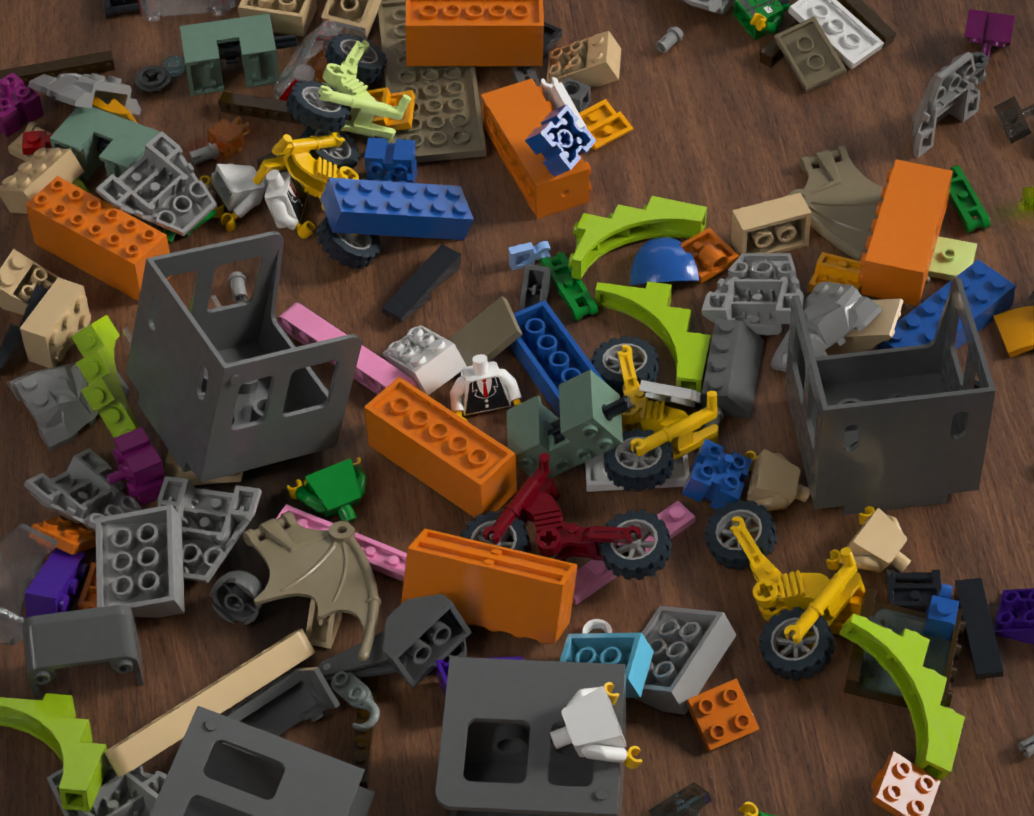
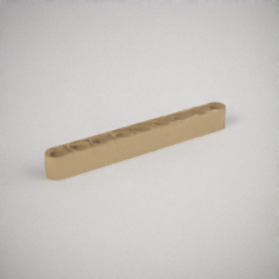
M298 629L104 752L116 775L121 777L184 738L197 706L221 714L315 653L313 646L303 629Z

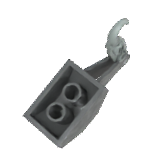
M443 594L406 599L386 618L385 631L375 635L370 655L365 662L358 660V652L361 643L338 655L322 661L318 668L325 680L331 682V687L335 693L353 708L367 710L370 713V717L365 723H352L354 729L364 731L370 729L378 722L380 709L374 702L370 689L358 678L398 672L403 681L414 688L436 667L435 660L445 659L472 632L452 601Z

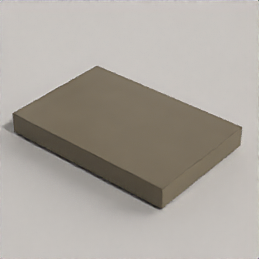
M815 16L774 35V40L806 93L847 74V69Z
M501 296L448 340L455 344L466 366H472V358L475 355H485L489 362L523 334L507 299Z

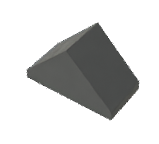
M525 264L519 311L544 300L548 301L551 292L550 267Z

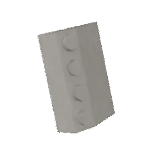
M165 505L95 518L97 608L125 605L131 608L133 617L160 618L185 613L182 522L172 505Z
M659 606L642 631L643 636L654 653L641 698L634 699L663 712L685 715L688 711L685 701L699 694L736 637V633L724 612Z

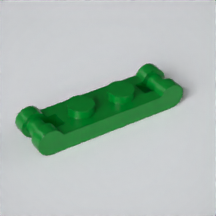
M959 165L952 166L950 170L953 173L948 199L959 216L965 233L974 232L977 228L982 230L990 228L989 216Z
M563 251L555 253L554 257H544L539 260L540 266L550 267L551 282L568 307L575 322L583 319L585 315L593 316L598 314L597 304L582 280L571 278L572 268L568 266L569 260ZM581 303H584V304H585V305L582 306V307H579V306H578V304H581Z

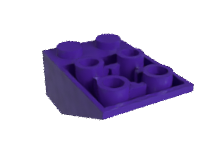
M1034 588L1003 590L993 626L995 635L1034 645Z

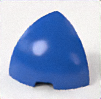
M670 237L655 238L645 243L636 254L631 268L630 285H647V281L655 283L699 281V275L692 254L684 251L680 241Z

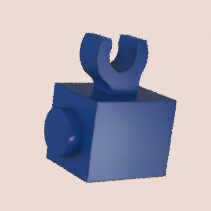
M942 583L939 595H932L926 612L923 628L924 635L950 640L959 606V601L951 599L952 585Z

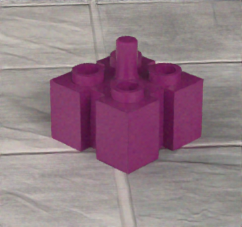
M969 9L964 37L969 38V43L982 44L981 52L989 59L991 45L1005 48L1006 44H1011L1015 16Z
M14 73L0 80V132L8 137L22 129L21 124L25 121L30 123L44 115L40 95L32 88L25 87L24 81Z
M140 427L113 438L116 449L112 450L117 464L120 465L116 467L117 471L106 476L109 484L126 480V487L132 498L136 497L141 506L158 499L165 472L162 460L155 448L151 446L150 439L144 429Z

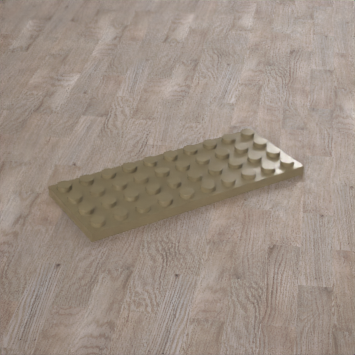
M406 0L381 1L378 16L382 52L385 53V58H387L384 69L386 87H388L390 93L413 90L415 94L412 129L396 130L391 143H396V139L415 140V160H417V163L485 157L486 145L475 66H406Z

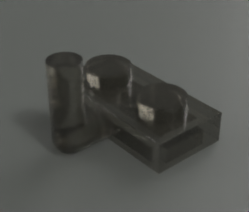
M1013 96L994 106L1011 144L1032 133L1026 118L1031 115L1034 117V104L1022 110L1018 100Z
M693 782L648 810L650 816H701L698 811L712 802L708 791Z

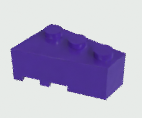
M57 547L54 549L25 591L26 618L71 611L83 581L86 580L89 572V565L86 564V553L79 552L71 555Z

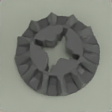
M162 66L145 67L138 71L135 76L136 88L141 89L142 93L147 91L150 94L155 91L161 93V90L168 89V84L171 83L170 72Z

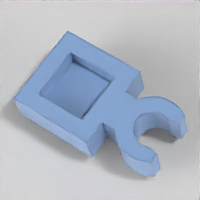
M542 241L536 246L529 242L509 247L508 255L511 270L525 268V264L535 265V260H540L544 257L551 258L548 241Z

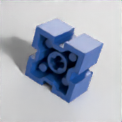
M567 104L551 111L541 122L542 126L534 129L525 139V142L536 155L541 153L545 157L542 163L554 177L571 170L581 159L579 155L586 153L596 142V139L585 126L580 128L576 122L579 118Z
M368 138L364 156L365 170L367 171L366 180L416 183L418 172L417 160H415V140L396 139V143H387V139Z
M705 439L694 457L690 468L691 472L687 477L681 494L698 502H701L703 498L711 501L710 507L716 510L719 507H725V504L728 502L737 503L752 459L733 452L732 455L723 452V446Z

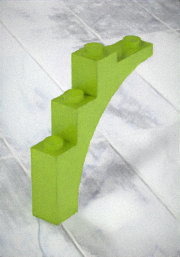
M652 196L648 205L645 204L643 209L618 204L615 212L610 213L609 218L583 213L580 221H576L573 229V236H576V252L571 253L568 266L572 268L571 278L581 280L587 269L598 258L627 243L659 237L690 239L704 231L707 207Z
M647 281L645 289L597 282V306L614 309L630 315L647 325L661 338L671 353L677 373L676 387L692 389L702 393L711 345V335L689 332L691 310L670 307L672 285Z
M108 315L75 333L71 338L84 357L76 362V365L89 384L81 392L94 412L98 411L112 436L116 438L138 429L140 426L127 402L116 370L114 347L120 335Z
M853 613L842 625L840 635L859 645L874 657L891 676L901 691L911 713L916 737L915 765L942 781L951 773L965 717L956 713L951 708L940 705L947 678L938 674L935 670L923 667L930 640L906 628L898 635L888 628L869 621L866 617Z
M46 693L43 701L0 697V726L11 727L42 740L55 751L63 763V776L59 786L62 808L65 810L90 812L110 763L104 754L107 750L106 744L92 743L89 719L75 718L76 713L72 695Z

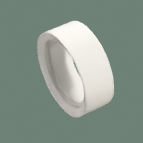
M601 619L588 621L582 630V633H589L593 629H602L606 633H612L610 624Z

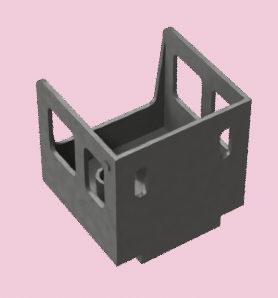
M276 231L146 258L126 374L139 391V407L182 471H193L200 483L333 448L337 445L362 342L357 335L348 334L303 346H294L278 324L275 316L284 238ZM260 257L250 299L245 302L207 309L214 273L218 266ZM196 271L188 310L167 281V278L172 275ZM336 360L328 392L310 366Z
M955 277L952 279L951 288L934 339L930 343L815 357L799 295L792 296L785 392L814 509L842 506L844 515L865 513L867 506H872L874 510L880 508L884 511L947 503L949 493L979 490L996 390L961 278ZM959 317L968 344L964 377L955 348ZM976 373L981 386L978 389H974Z
M450 657L435 790L437 802L442 807L451 810V816H622L624 763L579 757L572 743L556 749L550 732L566 726L561 711L567 707V704L578 690L604 687L605 683L611 682L614 685L611 693L620 694L617 702L612 707L625 739V664Z
M197 706L150 816H367L375 792L359 786L365 769Z

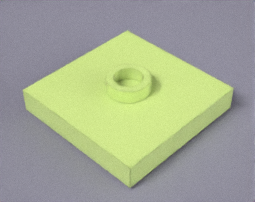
M938 236L927 276L951 281L973 264L977 243Z

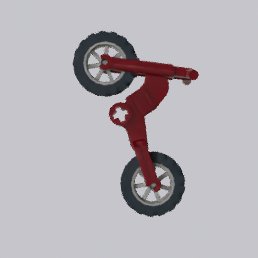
M547 453L540 454L539 467L525 481L510 503L505 505L504 511L499 513L489 511L486 515L480 514L476 516L473 522L470 520L466 524L467 528L462 530L460 534L463 538L529 553L531 551V543L526 526L531 521L536 527V542L541 556L550 558L558 554L555 556V559L566 562L568 557L572 556L604 561L609 571H613L615 576L620 577L621 575L626 580H631L632 578L642 580L645 576H654L658 569L662 570L665 567V561H669L671 556L670 550H672L670 534L665 522L662 519L659 520L658 516L652 512L648 514L646 510H639V512L628 510L625 514L619 513L615 515V519H610L606 523V527L590 526L586 528L575 523H565L562 512L556 503V500L560 498V493L554 486L553 479H546L551 471L549 468V455ZM650 535L654 538L655 541L644 540ZM618 543H624V544H626V545L621 546V545H617V544H618ZM645 548H651L650 551L646 553Z

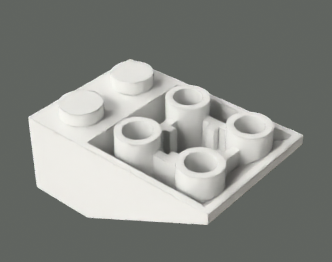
M422 325L410 329L406 336L399 341L391 343L388 349L382 353L393 366L411 377L418 389L427 395H430L461 372L464 367H467L453 342Z

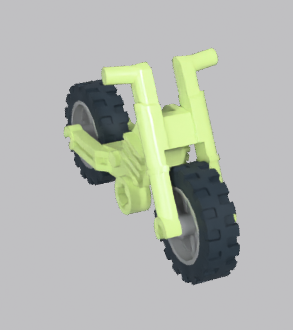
M342 33L338 36H333L325 53L328 65L322 77L327 83L318 84L316 81L307 82L306 80L295 83L287 99L286 106L288 107V112L292 113L296 120H300L301 124L305 126H311V129H319L327 133L328 131L332 133L337 132V130L347 131L373 138L377 136L387 139V143H391L396 130L372 123L375 115L396 120L402 119L411 101V97L403 94L397 106L376 101L366 91L368 86L364 85V83H373L374 80L377 82L381 78L387 63L386 55L380 51L381 49L378 46H374L371 41L363 40V37L360 36L355 37L353 34L344 35ZM349 114H351L352 116L351 121L347 120Z

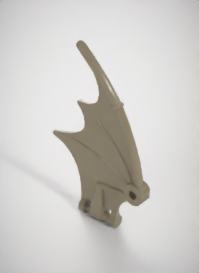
M844 145L836 147V150L833 151L825 150L815 153L812 157H800L799 164L801 169L807 173L808 181L804 189H795L789 195L801 193L811 211L810 226L838 249L861 261L862 253L868 252L865 249L867 237L873 234L868 229H871L873 218H878L876 216L878 201L883 202V199H881L883 186L871 182L855 167ZM927 276L925 284L930 282L929 276Z
M287 511L282 513L281 517L276 520L272 518L259 524L255 530L249 529L244 531V541L248 546H253L260 553L270 571L269 582L266 588L254 599V603L258 605L281 598L302 596L315 601L318 606V619L320 620L335 613L352 614L358 618L364 630V637L358 652V660L365 662L370 655L381 599L378 596L377 584L367 556L355 539V528L349 522L338 521L333 523L329 530L308 529L299 525L293 514Z

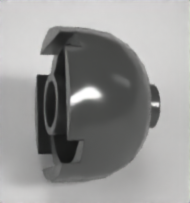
M242 570L228 572L218 579L210 592V597L212 596L214 601L212 607L221 618L235 624L236 621L244 622L243 625L255 621L264 606V603L258 605L254 603V599L264 590L263 585L257 577L249 572Z

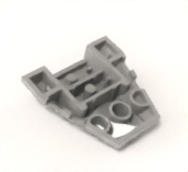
M970 52L953 58L949 66L942 67L931 78L921 104L912 118L913 154L917 158L933 147L936 123L946 115L951 114L960 121L965 122L978 111L981 93L975 87L978 83V78L973 76L976 68L973 54Z
M64 73L59 74L57 77L43 74L29 81L28 87L42 93H47L46 95L50 97L55 96L56 100L73 106L92 108L94 95H96L107 105L115 99L127 108L131 114L140 115L141 112L137 100L130 98L131 87L121 83V78L108 76V79H105V76L94 73L92 75Z
M162 131L145 145L144 156L119 178L112 174L96 188V192L112 206L182 236H185L217 205L202 180L199 181L191 163L188 164L183 157L181 147Z
M742 253L728 269L729 276L725 280L720 279L717 282L718 289L714 293L709 291L706 295L702 307V315L715 323L716 318L739 320L757 335L769 336L780 334L784 325L790 324L792 296L799 295L802 308L804 304L803 292L800 290V283L796 277L791 254Z
M825 281L817 284L803 304V312L815 357L827 356L825 350L832 347L836 342L839 346L847 342L843 336L851 330L857 329L860 332L867 327L882 311L880 306L868 297L861 296L852 285ZM789 330L771 361L770 366L773 370L786 372Z
M76 363L30 371L7 382L18 402L23 401L35 419L39 434L50 451L75 440L79 436L78 431L87 423L91 426L96 422L95 417L99 413L92 410L81 392L89 384ZM117 372L122 390L126 397L130 393V390L124 382V380L122 379V377Z
M90 448L75 455L67 471L50 479L44 473H40L26 480L24 484L30 494L44 507L70 521L83 523L85 527L96 532L95 518L143 510L132 496H126L122 490L125 485L122 481L109 484L106 476L110 474L112 468Z
M165 476L158 497V507L172 505L181 517L184 580L208 583L254 517L262 493L261 489L236 486L234 493L195 488L189 479Z
M110 764L90 812L65 810L62 808L59 786L63 776V768L47 777V781L61 808L63 816H150L167 775L160 771H156L155 775L144 772L143 766L140 765L129 773L118 777Z

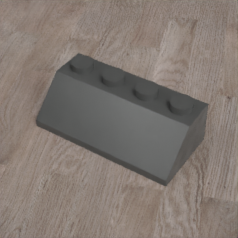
M715 319L702 389L701 409L707 407V392L716 391L717 407L722 410L723 416L751 419L764 339L739 320Z

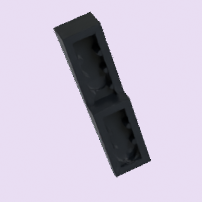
M442 244L382 307V313L402 323L431 300V292L460 269L461 254Z
M36 284L20 326L17 327L10 324L0 347V371L22 341L20 327L49 289Z
M982 578L955 580L954 598L956 601H959L958 609L963 610L961 620L966 621L964 641L976 679L1003 677L1004 671Z

